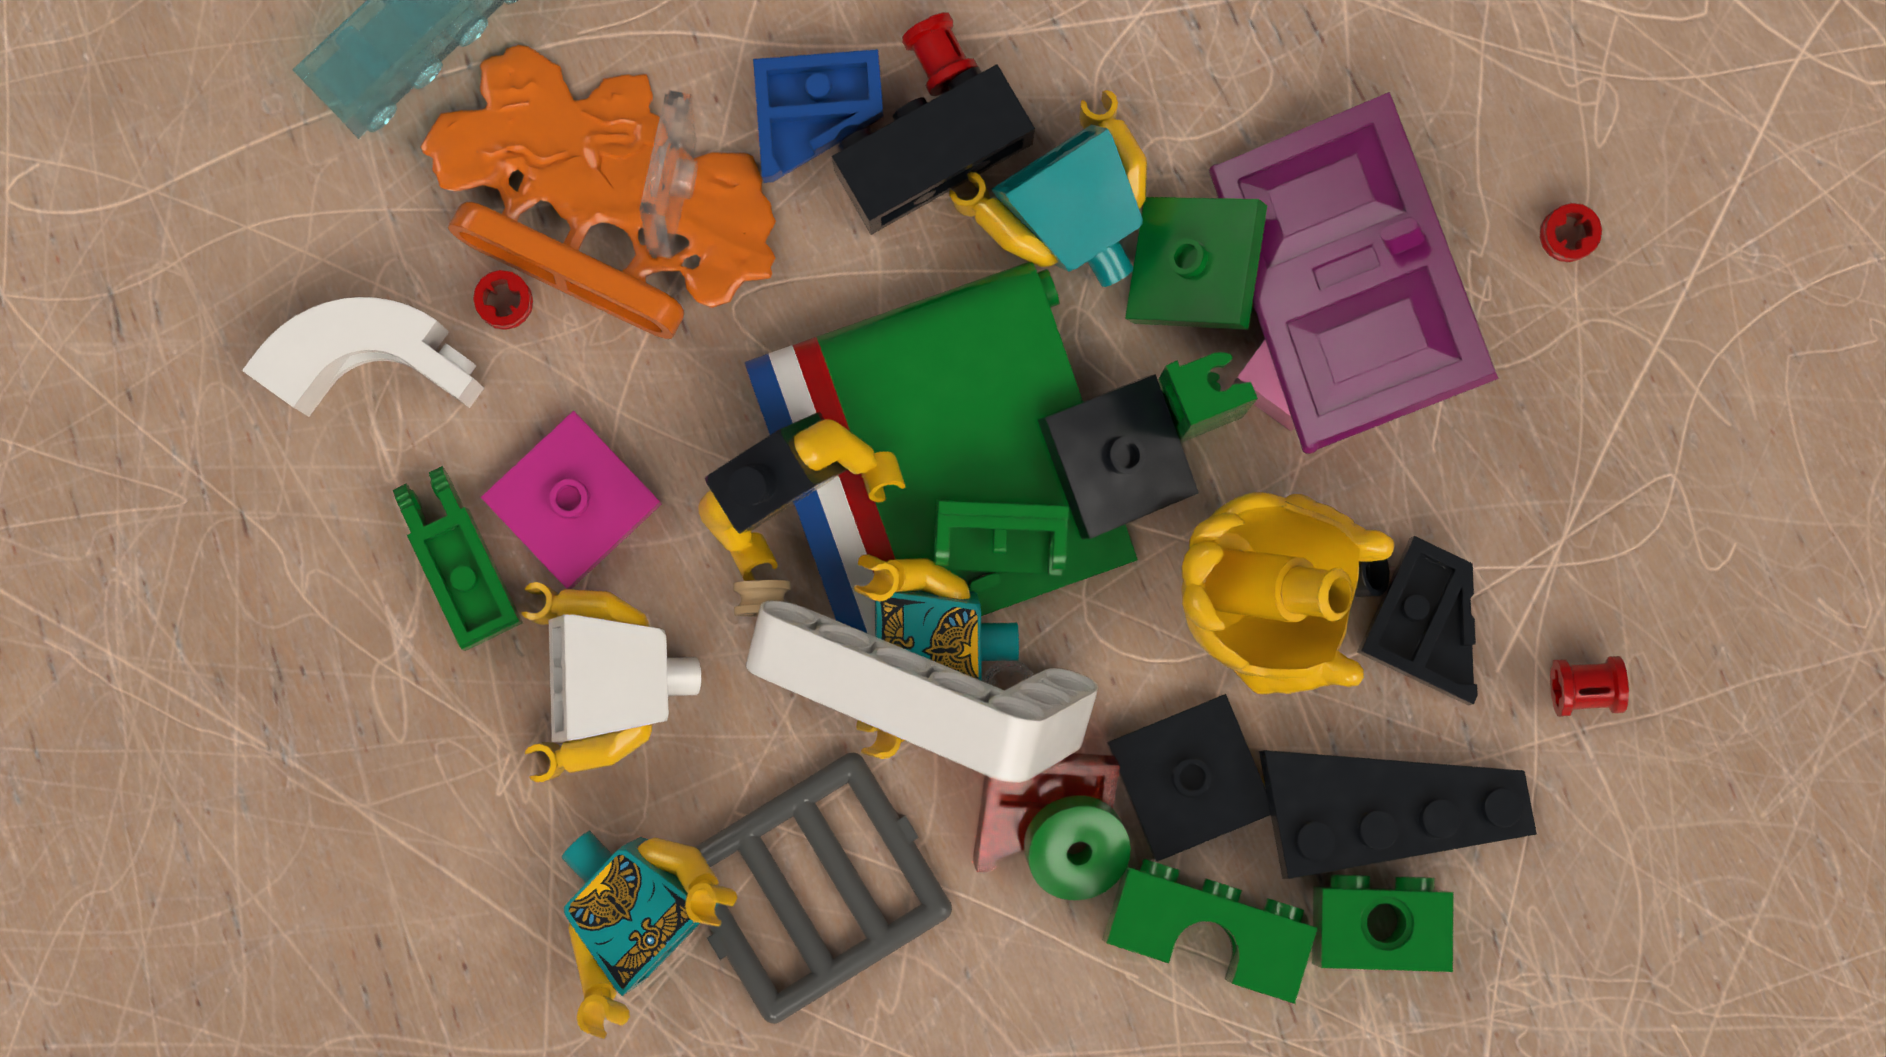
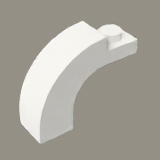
M374 297L334 300L309 308L294 316L266 339L242 370L308 417L342 375L359 365L374 361H392L405 364L420 372L469 408L484 389L481 384L470 376L476 368L473 362L446 343L439 352H436L438 346L449 333L437 320L409 305Z

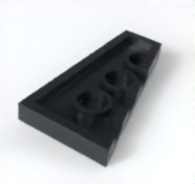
M1269 750L1259 751L1282 879H1292L1537 835L1525 771Z

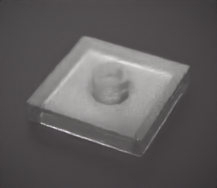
M669 90L668 94H665L640 205L645 242L649 254L667 258L672 257L684 198H692L698 169V161L693 160L697 139L692 94Z

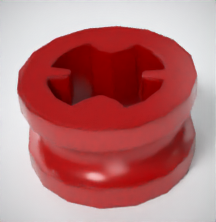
M1569 203L1553 210L1544 218L1540 226L1539 238L1543 249L1549 256L1558 261L1573 262L1588 256L1596 250L1601 241L1602 226L1599 217L1592 209L1583 204ZM1567 217L1575 218L1576 221L1573 226L1577 227L1582 224L1586 233L1584 238L1575 242V250L1564 247L1567 239L1559 242L1555 233L1557 228L1566 224Z
M498 270L490 272L481 278L475 287L473 296L475 309L481 318L494 328L503 330L516 328L524 323L532 312L533 297L531 290L520 276L511 271ZM508 284L511 293L521 297L518 308L510 305L509 307L513 313L501 317L494 306L487 305V297L490 292L494 295L498 294L494 289L496 286Z

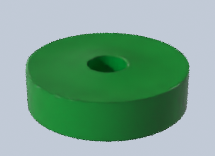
M1067 796L1051 802L1036 814L1025 834L1024 854L1035 881L1047 893L1060 899L1085 900L1106 892L1122 877L1130 858L1129 836L1118 814L1105 802L1090 796ZM1077 842L1087 843L1082 852L1077 854L1067 853L1072 844Z

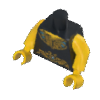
M817 412L777 430L707 475L705 481L710 490L700 499L698 506L699 515L709 531L727 551H730L743 580L752 581L755 578L751 570L755 566L769 563L774 570L778 567V563L763 534L752 533V530L847 470L853 474L861 473L868 497L874 502L886 500L883 486L897 485L899 488L904 489L905 483L897 458L892 452L874 453L872 447L833 420H825L822 414Z

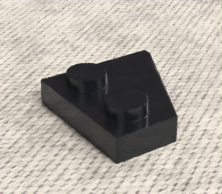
M1416 536L1411 537L1357 653L1468 706L1474 705L1478 692L1477 684H1474L1472 645H1476L1475 619L1471 614V597L1474 594L1473 563Z

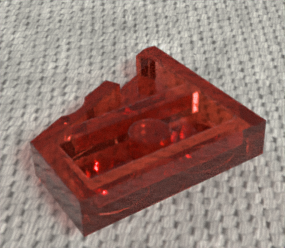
M1073 753L1024 782L1002 781L985 775L972 860L976 872L986 873L997 869L995 861L1023 851L1025 834L1029 824L1041 809L1055 800L1067 796L1083 795L1097 798L1113 808L1120 769L1114 755Z

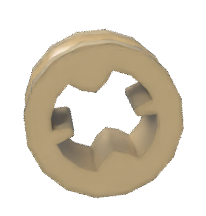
M752 580L733 583L734 592L739 593L741 597L740 604L734 607V615L758 617L760 606L763 602L784 601L785 593L791 590L790 581Z

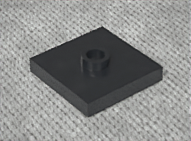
M1156 374L1143 377L1038 419L1081 539H1091L1199 494Z
M1226 694L1106 742L1155 862L1271 815L1265 786Z

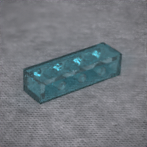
M367 0L292 70L359 139L367 131L375 132L385 126L396 113V104L413 88L421 89L431 83L440 73L443 67L442 61L459 45L465 47L477 40L488 25L487 18L502 4H512L518 0Z

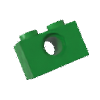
M1332 874L1330 887L1313 886L1312 926L1318 929L1312 946V964L1320 968L1453 972L1454 892L1435 890V878L1395 876V889L1370 888V876ZM1386 903L1392 907L1396 914V929L1388 938L1376 940L1368 931L1367 918L1374 907Z

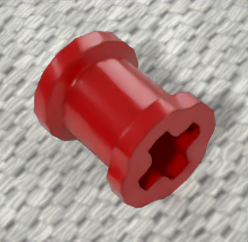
M948 12L930 16L915 24L902 36V42L906 50L914 51L929 79L925 86L931 96H939L949 91L947 84L953 78L970 68L978 67L973 58H966L951 30L954 27V21Z
M1621 656L1607 657L1605 663L1569 665L1566 659L1553 660L1550 670V690L1554 711L1557 716H1570L1575 709L1609 708L1612 713H1625L1629 701V684L1626 666Z

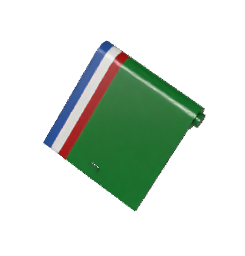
M1027 262L744 362L770 435L785 426L820 412L825 420L836 421L872 447L874 453L892 452L897 458L905 488L901 489L897 485L883 486L886 500L883 502L870 500L861 473L853 474L847 470L795 503L836 621L875 636V600L854 591V585L865 586L873 579L874 571L858 565V559L861 555L867 554L885 562L895 559L927 558L933 561L936 499L1044 503L1069 506L1038 423L1040 418L1083 402L1051 311V307L1060 305L1048 269L1037 272L1034 264ZM1069 507L1066 565L1061 575L948 571L964 579L969 591L977 593L981 604V616L1135 562L1138 559L1126 524L1091 539H1081Z

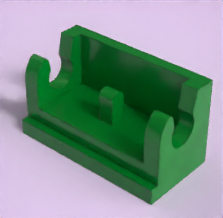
M1216 352L1182 366L1179 365L1178 360L1165 365L1158 382L1181 443L1243 418L1258 399L1251 382L1234 384L1229 389L1220 391L1221 385L1217 382L1220 379V375L1210 371L1217 367L1223 368L1233 359L1231 354Z
M936 499L933 562H935V565H940L952 571L1061 575L1066 565L1069 506L1063 504Z

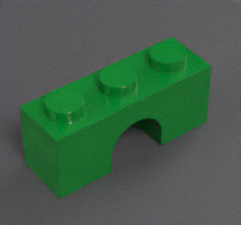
M1144 858L1140 871L1130 867L1126 868L1121 877L1102 939L1106 944L1169 963L1176 940L1187 927L1198 922H1214L1227 933L1232 947L1231 960L1225 980L1231 984L1295 1004L1318 929L1301 923L1304 914L1303 909L1269 898L1266 900L1264 910L1239 903L1242 893L1241 889L1205 878L1202 890H1198L1177 883L1181 870Z

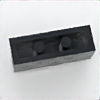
M998 64L983 72L979 67L970 68L957 75L947 84L949 91L929 102L926 101L925 97L914 99L903 105L893 114L894 122L874 133L870 128L861 129L840 142L838 145L840 152L832 156L834 172L871 235L944 195L950 189L953 190L969 181L967 173L975 172L981 174L1033 145L1035 127Z

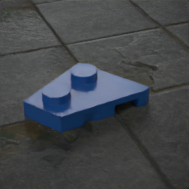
M878 49L753 59L763 183H771L839 144L849 135L868 127L884 117Z

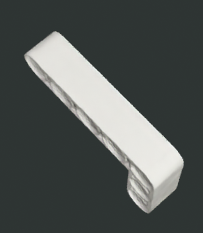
M766 601L761 604L746 662V668L752 674L982 774L1008 782L1028 781L1081 748L1099 688L1097 683L1082 674L1065 669L1050 668L1006 690H1002L815 611L784 601Z

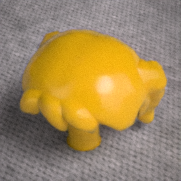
M1252 492L1236 497L1218 508L1209 518L1199 523L1189 539V550L1184 555L1181 566L1183 579L1181 586L1182 606L1188 628L1198 644L1210 656L1232 669L1257 694H1291L1330 685L1358 686L1364 679V669L1357 661L1340 653L1339 649L1346 635L1351 605L1357 588L1359 562L1381 561L1389 558L1394 551V540L1381 531L1365 529L1355 524L1353 519L1342 514L1334 507L1319 503L1303 494H1291L1284 498L1272 493Z

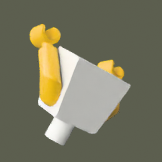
M538 582L529 583L524 590L531 594H545L546 604L540 612H521L522 616L540 625L549 624L552 742H542L529 746L525 754L537 751L545 752L550 759V768L547 773L529 776L532 781L545 782L559 777L564 772V769L569 773L614 765L649 740L653 724L667 721L669 715L668 696L697 695L701 687V667L698 658L667 657L665 630L649 627L645 613L608 591L563 589L558 594L552 588ZM554 742H564V743H563L562 746L560 747L558 744H556V743H554Z

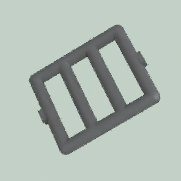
M851 752L845 754L695 846L710 867L739 850L811 970V973L778 993L728 907L724 904H719L715 908V914L722 924L719 927L708 925L713 934L707 937L720 960L727 956L762 1017L771 1024L779 1023L943 922L952 912L950 900L914 843V840L919 838L906 815L901 819L899 818L865 760L858 753ZM847 783L852 788L921 902V905L890 924L887 923L816 805V802ZM792 817L795 818L866 936V939L835 958L832 957L761 839L762 835Z

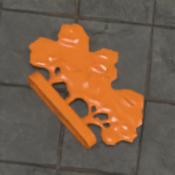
M516 45L506 48L503 55L491 56L480 64V91L487 102L486 107L481 110H460L441 113L420 146L423 154L433 158L432 171L437 176L440 188L456 192L484 185L498 189L505 208L502 214L479 203H462L448 225L449 231L456 238L469 247L657 337L672 339L685 313L677 300L658 288L647 284L646 276L661 271H680L685 278L686 289L698 303L711 308L731 302L737 289L745 281L770 279L772 276L771 266L776 258L774 252L766 244V240L776 220L772 214L770 201L761 192L762 177L754 157L748 153L710 152L694 158L688 164L675 168H670L664 164L659 153L668 141V134L661 117L650 111L649 106L653 100V94L647 74L635 76L627 74L604 78L600 86L593 90L588 98L574 100L567 84L563 80L561 66L551 62L529 46ZM517 170L524 175L518 191L509 185V178L512 172ZM540 200L549 202L559 216L567 220L570 231L564 242L561 243L517 222L520 214L533 207ZM601 222L610 223L623 229L628 234L633 243L635 256L624 270L620 271L579 251L590 227ZM642 227H645L652 236L644 246L638 240V230ZM679 234L685 236L689 241L685 249L670 258L663 251H660L656 258H652L650 255L656 245L667 237ZM695 254L700 257L699 265L694 269L682 266L684 259Z

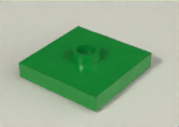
M1146 197V201L1143 204V224L1139 229L1125 319L1134 324L1248 329L1268 205L1259 199Z

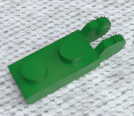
M441 466L429 472V476L431 478V487L437 498L440 499L447 516L428 524L421 509L422 505L418 496L410 489L407 483L393 489V494L411 532L407 537L459 647L461 650L467 651L523 622L470 510L463 507L451 478L445 468Z

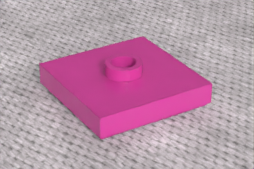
M575 411L571 412L481 496V499L566 589H572L662 505Z

